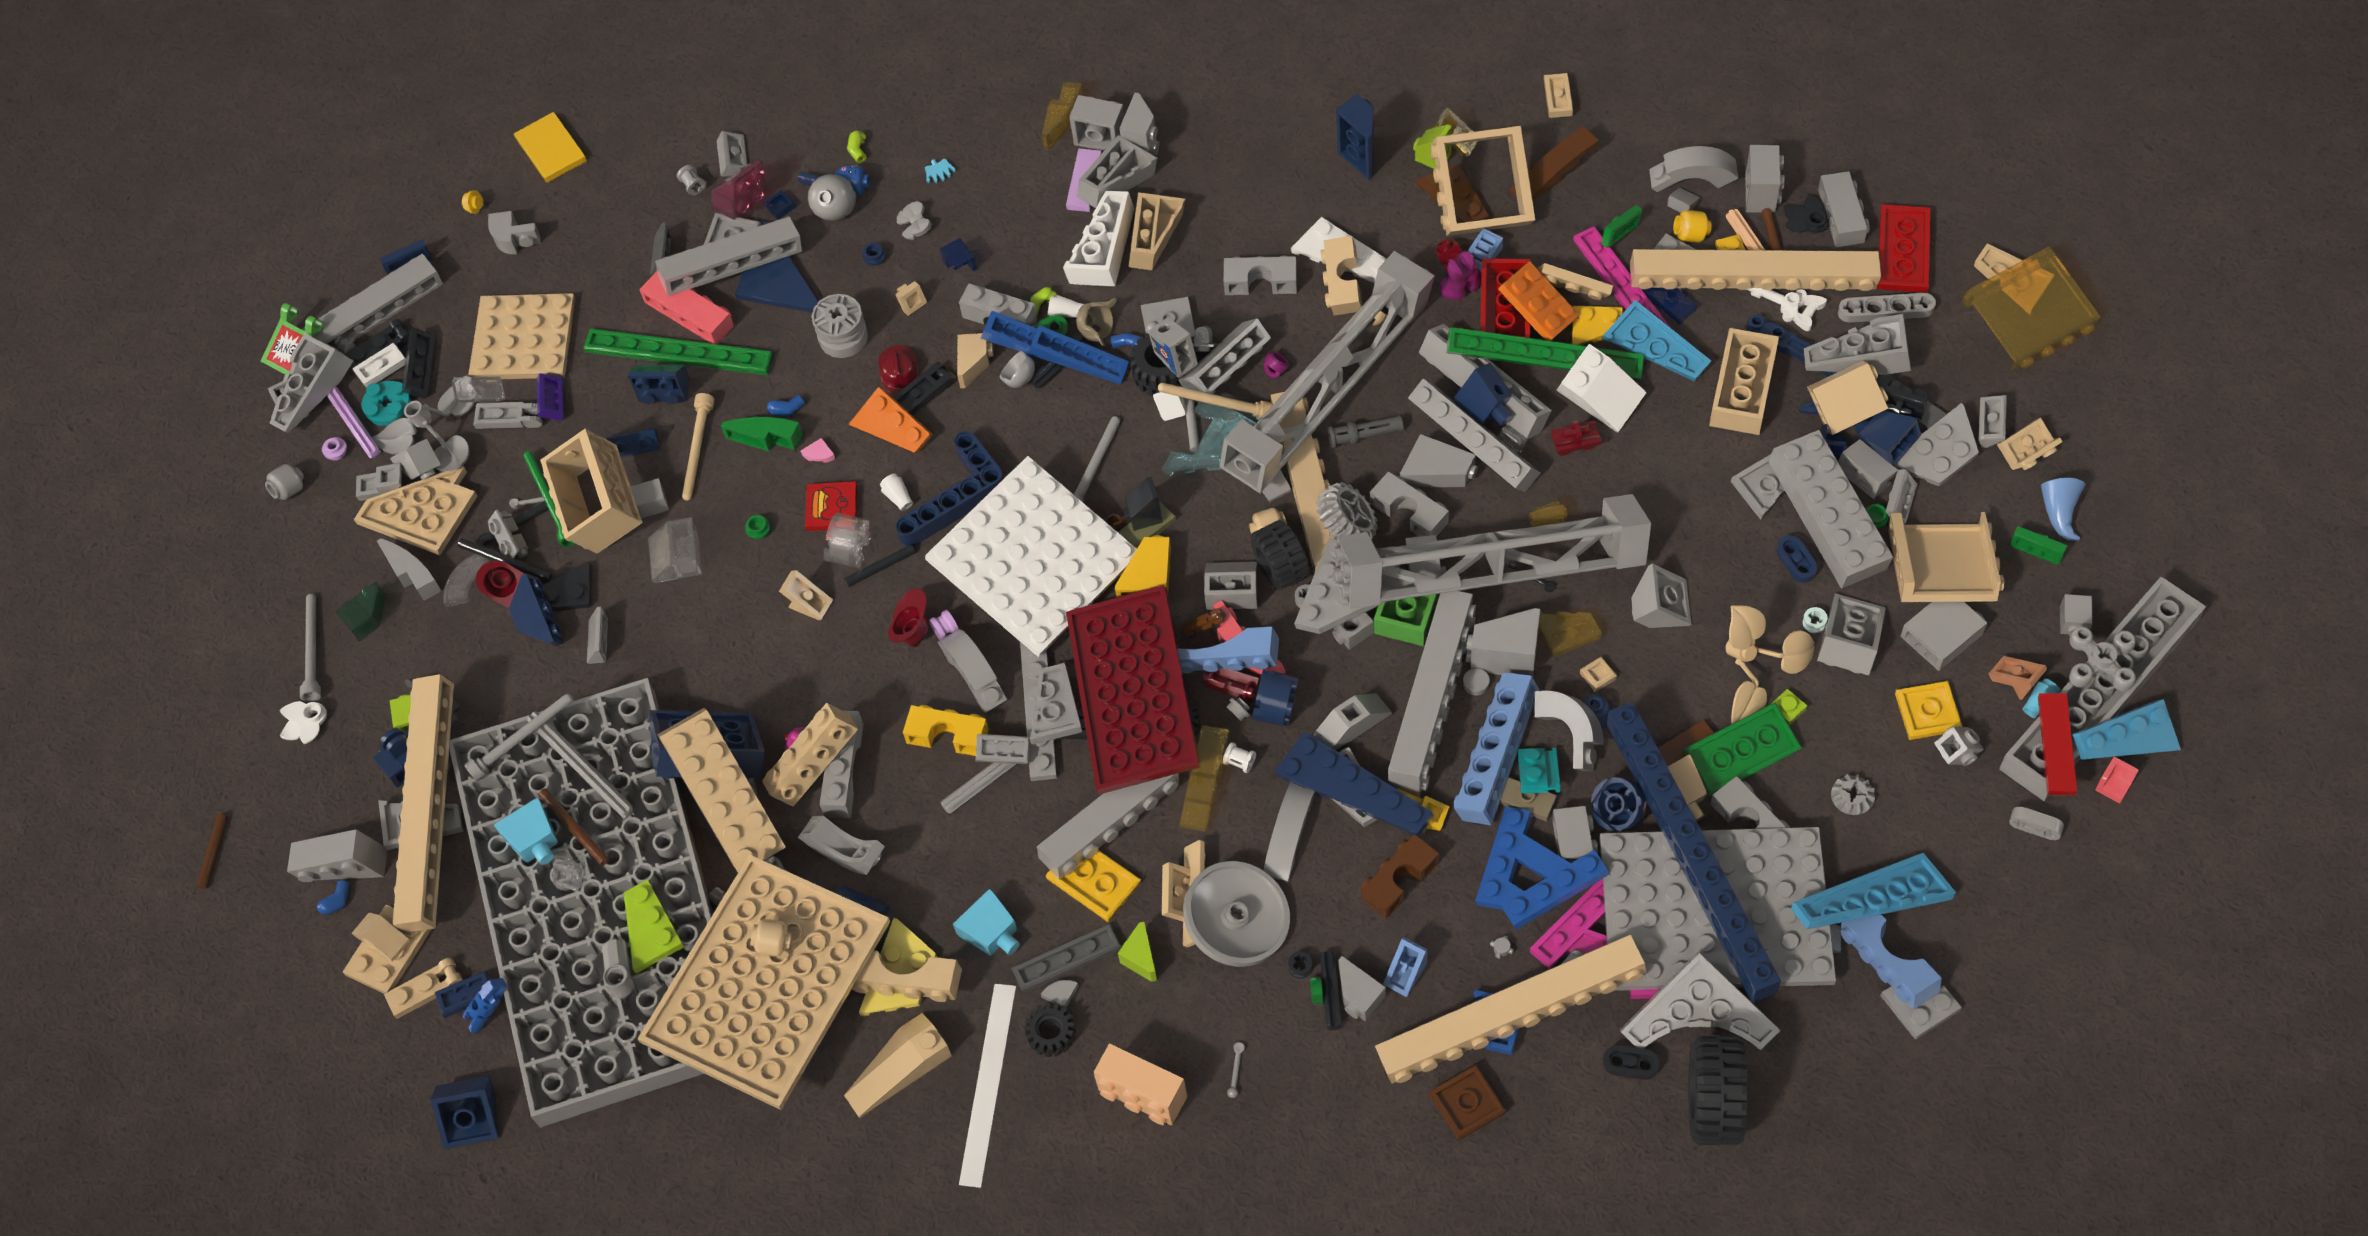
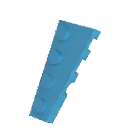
M1636 300L1615 321L1602 338L1632 353L1643 354L1645 359L1694 382L1711 364L1709 358Z
M2164 699L2153 701L2073 734L2081 760L2181 750Z

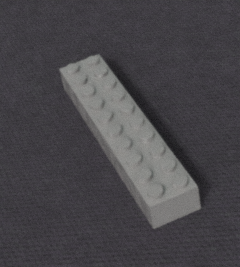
M2163 577L2156 581L2104 641L2111 644L2114 636L2120 631H2129L2135 636L2136 642L2133 650L2126 655L2120 654L2117 657V662L2121 667L2130 668L2135 673L2136 680L2133 687L2125 692L2118 691L2114 688L2112 678L2108 674L2103 676L2094 674L2087 686L2079 688L2069 681L2060 692L2061 694H2067L2074 766L2081 758L2073 734L2118 716L2199 622L2206 608L2205 605ZM2039 716L2005 755L1999 770L2045 801L2049 795H2047Z

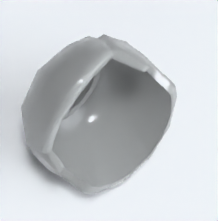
M1019 351L1006 364L1000 374V379L1012 388L1026 385L1032 379L1035 372L1033 359L1023 351Z

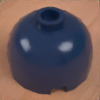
M1613 777L1603 780L1595 788L1591 797V803H1594V811H1592L1594 818L1599 825L1608 830L1624 831L1635 827L1642 820L1646 812L1647 801L1643 791L1637 783L1627 778Z

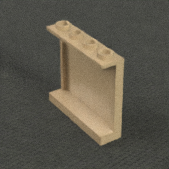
M1981 512L1979 524L1904 525L1901 513H1891L1888 534L1901 602L1998 601L1999 591L2004 589V577L1999 575L2000 559L1995 557L1996 542L1991 540L1992 524L1987 523L1985 512Z

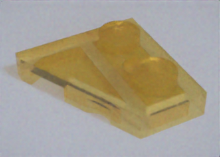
M1540 611L1539 630L1554 657L1599 640L1602 637V633L1591 613L1578 612L1571 614L1569 612L1557 611V614H1541L1542 611Z

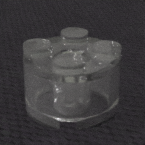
M836 512V516L833 515L827 531L826 540H828L829 549L824 548V560L853 568H861L864 560V554L861 551L863 545H869L871 532L868 531L870 521Z

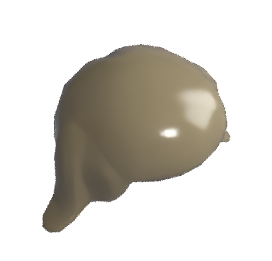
M1116 298L1107 302L1086 303L1080 307L1076 317V324L1086 340L1100 342L1104 346L1103 340L1109 336L1112 330L1113 317L1111 307L1117 302ZM1093 325H1098L1101 328L1099 333L1092 328Z

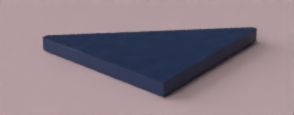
M789 256L743 271L735 291L736 299L810 313L813 312L814 307L818 303Z

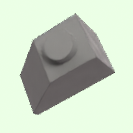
M427 439L404 449L390 458L393 464L400 463L402 471L411 479L420 476L423 480L435 474L433 469L441 465Z
M1341 956L1338 962L1344 1009L1353 1018L1357 1019L1360 1017L1366 1022L1386 997L1385 987Z

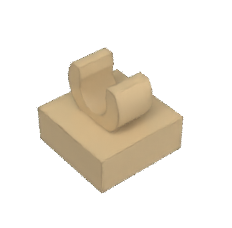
M915 281L908 286L903 284L897 288L898 293L895 295L903 312L908 316L927 303L920 285Z

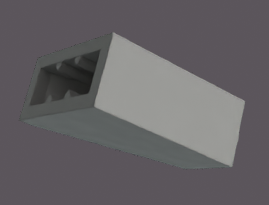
M1420 434L1400 472V477L1411 487H1465L1468 480H1473L1477 473L1478 466L1475 465L1476 455Z

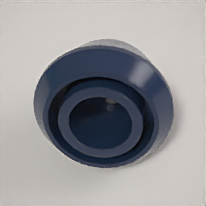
M1590 695L1584 698L1582 702L1594 712L1601 728L1607 725L1608 711L1612 710L1610 704L1600 695Z

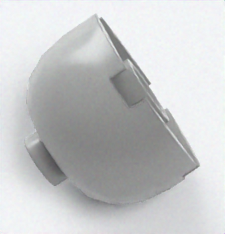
M827 174L820 176L811 184L808 190V203L811 210L818 217L824 220L838 221L852 212L856 203V193L853 191L850 181L845 177Z

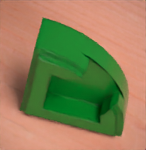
M1311 977L1312 1003L1314 1005L1323 1004L1321 977Z

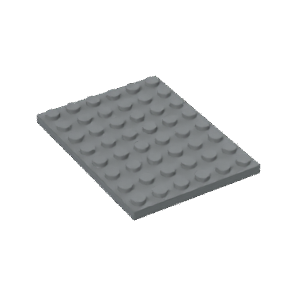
M1819 827L1702 831L1781 980L1780 986L1835 985L1836 977L1830 925L1806 929L1791 910L1795 901L1826 890ZM1663 832L1600 834L1601 860L1610 874L1602 879L1607 945L1631 935L1645 962L1647 972L1638 981L1620 984L1614 991L1661 989L1698 951L1735 987H1743Z

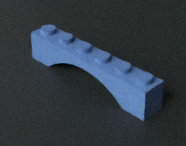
M1273 627L1246 628L1234 638L1209 648H1178L1182 672L1192 673L1197 670L1215 672L1218 669L1239 671L1243 668L1266 669L1277 666L1279 637Z

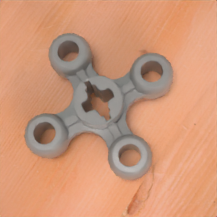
M2082 626L2072 631L2069 639L2070 645L2075 650L2084 651L2088 656L2086 663H2078L2070 671L2069 679L2074 686L2079 688L2087 686L2094 674L2099 676L2108 674L2112 678L2114 688L2118 691L2125 692L2133 687L2136 680L2135 673L2130 668L2121 667L2117 662V657L2120 654L2126 655L2130 653L2135 646V636L2131 632H2118L2111 644L2107 642L2097 644L2094 642L2092 632L2088 628Z

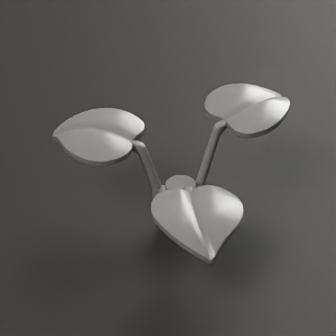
M464 376L452 385L440 398L438 409L429 407L427 404L422 405L419 401L409 402L404 409V414L407 418L395 420L381 433L372 437V439L381 450L396 455L414 444L413 435L417 433L415 426L426 427L442 445L434 451L441 464L435 469L445 472L455 471L462 467L469 457L467 441L461 436L455 435L445 442L430 426L432 421L430 412L448 417L450 414L458 417L468 412L476 399L470 379Z

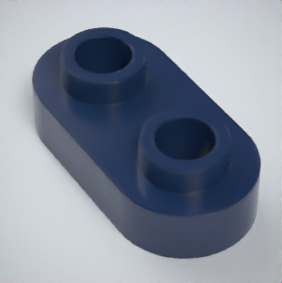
M1791 535L1782 537L1778 542L1776 552L1792 578L1802 583L1813 580L1817 572V563L1803 542ZM1791 549L1794 553L1789 554L1785 550ZM1805 569L1807 573H1801L1799 570Z

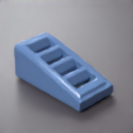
M1483 228L1468 252L1480 260L1495 259L1503 249V238ZM1479 249H1482V250L1488 252V254H1486V253L1480 251ZM1475 259V265H1477L1481 271L1482 262Z

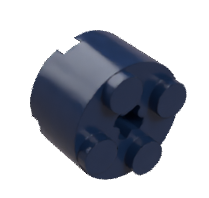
M1263 669L1252 720L1282 727L1283 725L1288 726L1298 678L1293 677V675Z

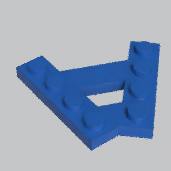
M1505 806L1475 901L1479 906L1503 910L1515 930L1610 875L1595 850L1569 863L1527 836L1533 817L1531 810ZM1518 863L1544 878V880L1525 891L1512 884Z

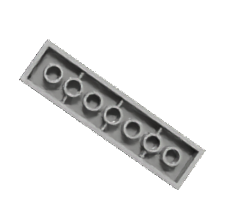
M1465 592L1440 593L1388 768V784L1395 789L1404 790L1419 798L1421 791H1427L1430 780L1428 775L1429 769L1434 767L1436 760V744L1440 745L1443 735L1442 725L1443 722L1447 721L1450 707H1448L1449 700L1454 698L1456 676H1460L1463 662H1461L1462 655L1467 653L1468 634L1473 632L1475 625L1476 605L1472 604L1473 594Z

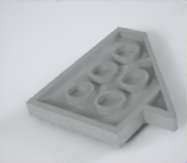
M1329 538L1295 620L1296 629L1321 634L1379 606L1373 605L1350 609L1346 600L1341 598L1339 585L1334 583L1332 577V569L1336 568V562L1333 557V548L1337 547L1336 539ZM1382 574L1381 592L1415 586L1413 582Z

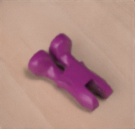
M1461 252L1456 260L1453 261L1451 259L1447 267L1449 276L1440 281V293L1449 300L1464 299L1467 296L1464 287L1473 292L1478 289L1481 282V271L1475 265L1473 255L1469 252Z

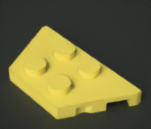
M893 918L880 953L887 970L895 974L913 973L920 969L930 957H937L936 953L903 923ZM868 990L859 1013L862 1016H868L869 1013L884 1010L889 1012L901 1007L920 1006L923 997L911 999L904 996V994L896 993L893 996H885L878 993V991Z

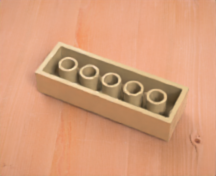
M705 708L657 734L737 872L740 871L749 854L765 860L786 848Z

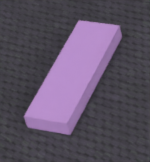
M1078 148L1066 203L1067 210L1090 212L1091 205L1077 197L1079 179L1102 154L1101 151Z

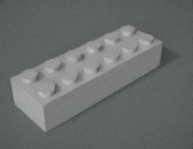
M1817 430L1774 448L1769 464L1841 589L1887 570L1893 556L1820 431Z

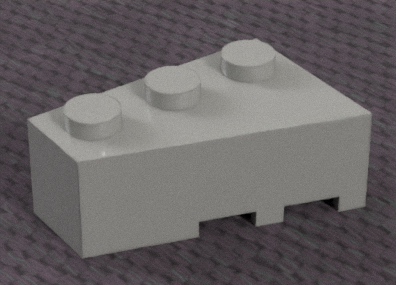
M357 829L291 843L287 872L296 876L302 882L384 877L387 850L383 845Z

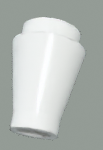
M1057 295V297L1051 296L1048 315L1055 314L1063 318L1077 317L1080 307L1084 304L1077 303L1060 295Z
M891 474L881 481V492L897 505L901 511H905L913 505L902 477H898L897 474Z

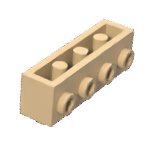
M828 703L816 713L813 720L800 732L798 738L782 754L779 761L767 772L762 780L770 796L794 807L858 730L849 714Z

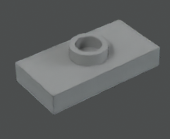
M1906 469L1897 471L1886 508V513L1889 517L1891 513H1901L1904 525L1906 524L1917 483Z
M977 734L975 762L1028 764L1029 737Z

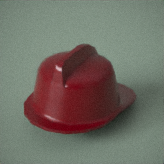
M895 345L887 348L880 355L878 362L880 380L887 391L898 394L919 377L917 358L914 351L909 347Z
M489 561L478 569L475 577L476 585L484 595L509 608L521 575L524 573L509 563Z
M910 590L898 601L888 630V638L892 642H903L911 647H917L919 641L927 634L929 629V623L925 616L927 597L922 590Z

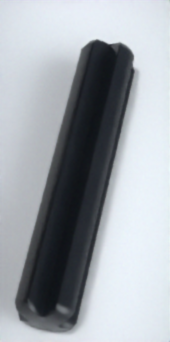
M1077 334L1072 338L1087 344L1086 339L1082 335ZM1048 361L1033 375L1030 382L1035 388H1041L1064 366Z
M1325 951L1320 954L1326 1026L1328 1030L1341 1029L1335 954L1332 951Z

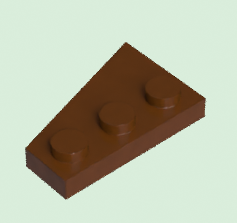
M1456 164L1449 167L1456 220L1459 223L1489 219L1488 213L1460 165ZM1430 174L1417 179L1416 186L1421 190H1425L1430 195V198L1437 203V192H1440L1439 183L1434 181V175Z

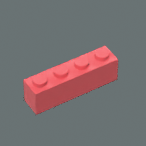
M657 271L639 289L646 304L712 344H718L734 327L731 319L732 315L728 309L723 306L718 307L707 296H700L693 289L667 296Z

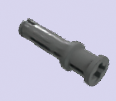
M1401 415L1356 425L1355 423L1348 422L1345 426L1335 428L1328 426L1327 436L1330 447L1335 448L1338 444L1348 442L1355 444L1361 438L1403 431L1404 427Z

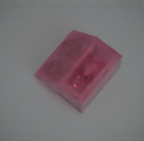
M757 159L740 168L712 189L711 209L735 220L755 203L759 202L763 197V160Z

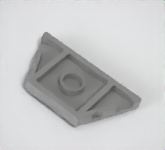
M1962 403L1921 434L1919 439L1894 467L1900 470L1906 469L1911 476L1923 478L1931 484L1940 486L1975 459L1979 452L1964 405Z

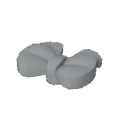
M918 201L908 204L897 216V224H912L902 233V236L909 240H914L915 237L926 234L932 225L928 219L922 216L925 208Z

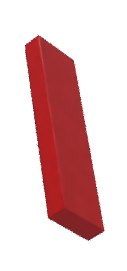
M2039 693L2038 706L2047 795H2076L2077 785L2067 694Z

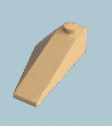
M921 1013L896 1031L844 1096L860 1118L952 1055L934 1025Z

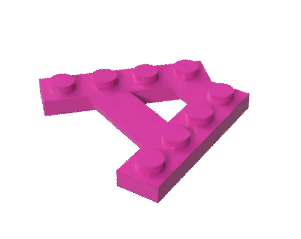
M1602 879L1596 882L1530 948V953L1549 970L1568 952L1577 950L1585 955L1607 945L1606 935L1591 930L1605 916ZM1659 989L1630 990V999H1651Z

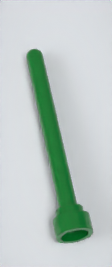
M531 451L524 452L523 457L558 527L557 539L562 547H569L576 544L564 538L560 520L555 513L554 501L549 494L550 488Z

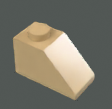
M982 333L958 335L957 376L960 388H966L989 367V357L994 356L993 342L980 339Z

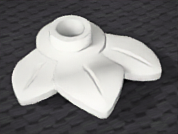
M300 701L284 706L280 709V712L289 721L282 730L280 737L286 740L300 738L303 744L311 742L319 734L320 725L327 717L325 707L316 702L305 704ZM314 713H317L315 717L311 718Z

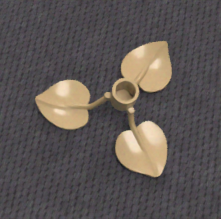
M1744 605L1731 606V623L1726 652L1728 655L1736 658L1735 663L1741 666L1752 682H1743L1736 691L1731 714L1732 724L1765 708L1767 702L1766 690L1758 687L1759 681L1744 662L1752 661L1758 652L1782 658L1781 669L1787 673L1794 674L1807 667L1812 660L1815 650V642L1812 637L1801 630L1794 631L1786 637L1782 646L1783 653L1756 647L1754 645L1755 639L1760 638L1765 631V617L1759 610Z

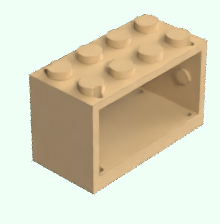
M584 429L541 459L543 475L547 479L550 488L549 494L554 501L555 513L560 520L562 533L566 540L576 543L584 549L599 553L643 523L616 444ZM590 469L602 509L591 517L589 516L577 479L579 475Z

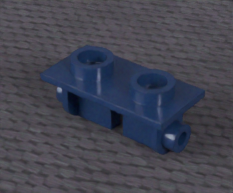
M648 427V429L633 433L612 434V437H606V440L617 445L620 457L660 450L656 428Z

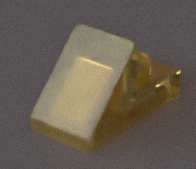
M1448 107L1444 108L1434 124V128L1446 124L1451 125V135L1473 132ZM1478 141L1452 144V146L1463 157L1470 155Z

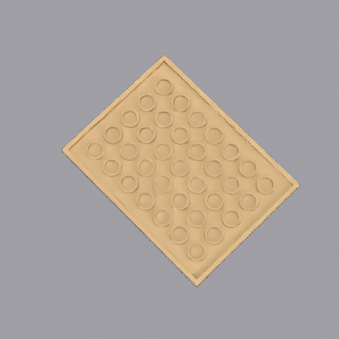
M749 854L639 1035L638 1040L650 1048L782 1110L888 927L890 920L880 913ZM762 919L785 922L787 924V932L792 933L790 949L784 948L782 955L778 957L758 954L754 946H751L754 924L758 925Z

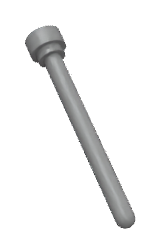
M1117 416L1111 418L1073 494L1083 503L1086 491L1120 424V418Z
M314 594L306 596L305 681L300 686V699L307 702L321 698V687L316 681V596Z
M571 694L563 695L481 759L478 757L476 760L471 759L464 765L476 781L480 780L486 775L485 772L488 770L487 767L568 706L573 701V696Z

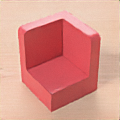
M2113 757L2095 791L2121 803L2134 781L2138 769Z

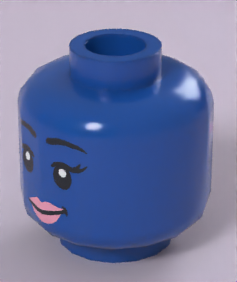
M843 165L839 170H836V175H841L850 181L856 196L862 195L865 188H869L870 176L865 173L862 166Z

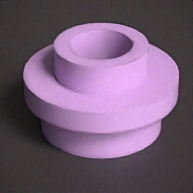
M339 437L328 439L322 446V453L330 460L343 458L347 450L345 441Z

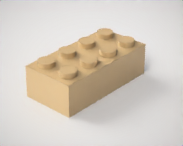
M1729 328L1709 426L1756 435L1760 434L1779 340L1778 336Z

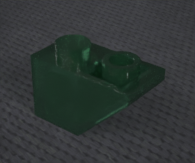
M375 582L371 586L364 588L360 594L345 602L335 611L342 623L358 642L380 627L386 595L380 585Z

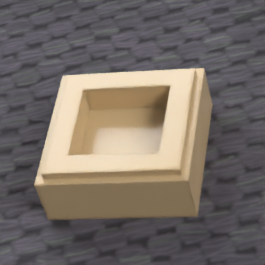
M1602 657L1580 669V674L1594 692L1617 678V675Z

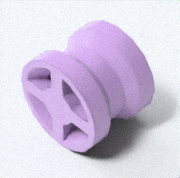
M944 610L941 616L937 618L932 617L928 620L939 640L959 629L948 610Z

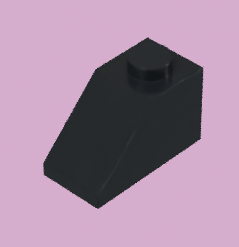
M1147 477L1125 497L1126 508L1122 509L1126 523L1131 522L1134 531L1163 523L1159 498L1152 477Z

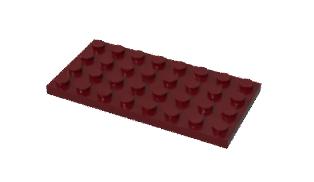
M1165 585L1067 611L1066 615L1097 793L1100 795L1201 768Z

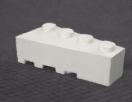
M1105 191L1093 213L1090 225H1086L1083 231L1084 235L1080 243L1076 244L1072 250L1073 255L1070 261H1066L1063 266L1069 284L1116 285L1134 213V206L1129 192Z

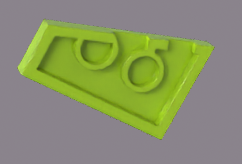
M648 879L623 892L633 971L636 974L684 948Z

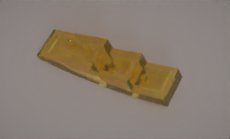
M1202 726L1197 745L1201 768L1191 770L1179 827L1202 832L1207 831L1217 783L1220 780L1229 730Z

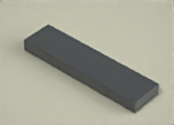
M1108 924L1016 965L1011 969L1022 993H1026L1119 951L1121 945L1111 925Z

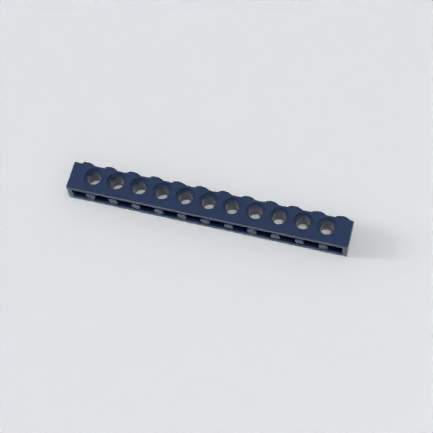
M1631 702L1608 711L1607 727L1634 779L1643 791L1656 821L1751 1002L1753 1003L1776 994L1781 980L1635 704Z

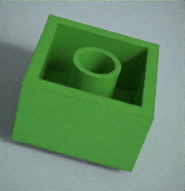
M1438 594L1392 600L1379 605L1374 617V634L1424 647L1438 603Z

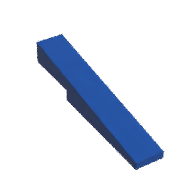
M991 311L980 338L1117 384L1122 383L1129 361L1039 325L1036 329L995 311Z

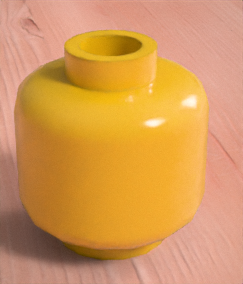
M1685 210L1680 215H1677L1674 220V233L1681 241L1702 242L1706 235H1709L1711 232V221H1708L1707 215L1704 212Z

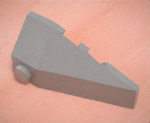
M1903 314L1876 318L1870 321V325L1857 330L1854 327L1848 330V334L1837 339L1830 337L1804 348L1806 370L1839 372L1860 361H1864L1869 365L1872 364L1877 374L1887 375L1911 371Z
M305 333L291 355L290 362H292L289 374H285L283 380L286 385L283 394L278 396L270 420V424L286 433H289L341 382L353 360L338 350Z

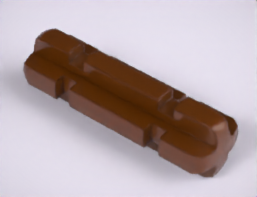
M1216 608L1184 623L1181 631L1186 637H1192L1197 633L1223 623L1226 614L1221 608Z

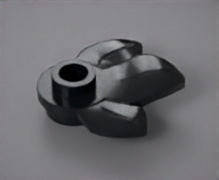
M1810 194L1806 197L1803 206L1785 204L1784 206L1785 215L1789 220L1785 227L1792 232L1803 233L1809 231L1820 233L1828 226V218L1823 212V203Z

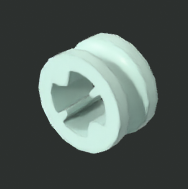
M1817 607L1808 609L1803 618L1804 628L1811 633L1822 632L1826 627L1828 619L1826 612ZM1814 616L1819 618L1817 624L1811 623V618L1813 619Z

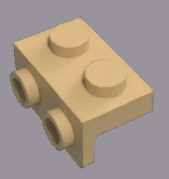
M2038 418L1998 443L1997 446L2012 470L2021 467L2023 470H2027L2038 463L2036 459L2041 455L2045 458L2056 452L2055 446L2063 441L2060 437L2053 439L2042 419Z

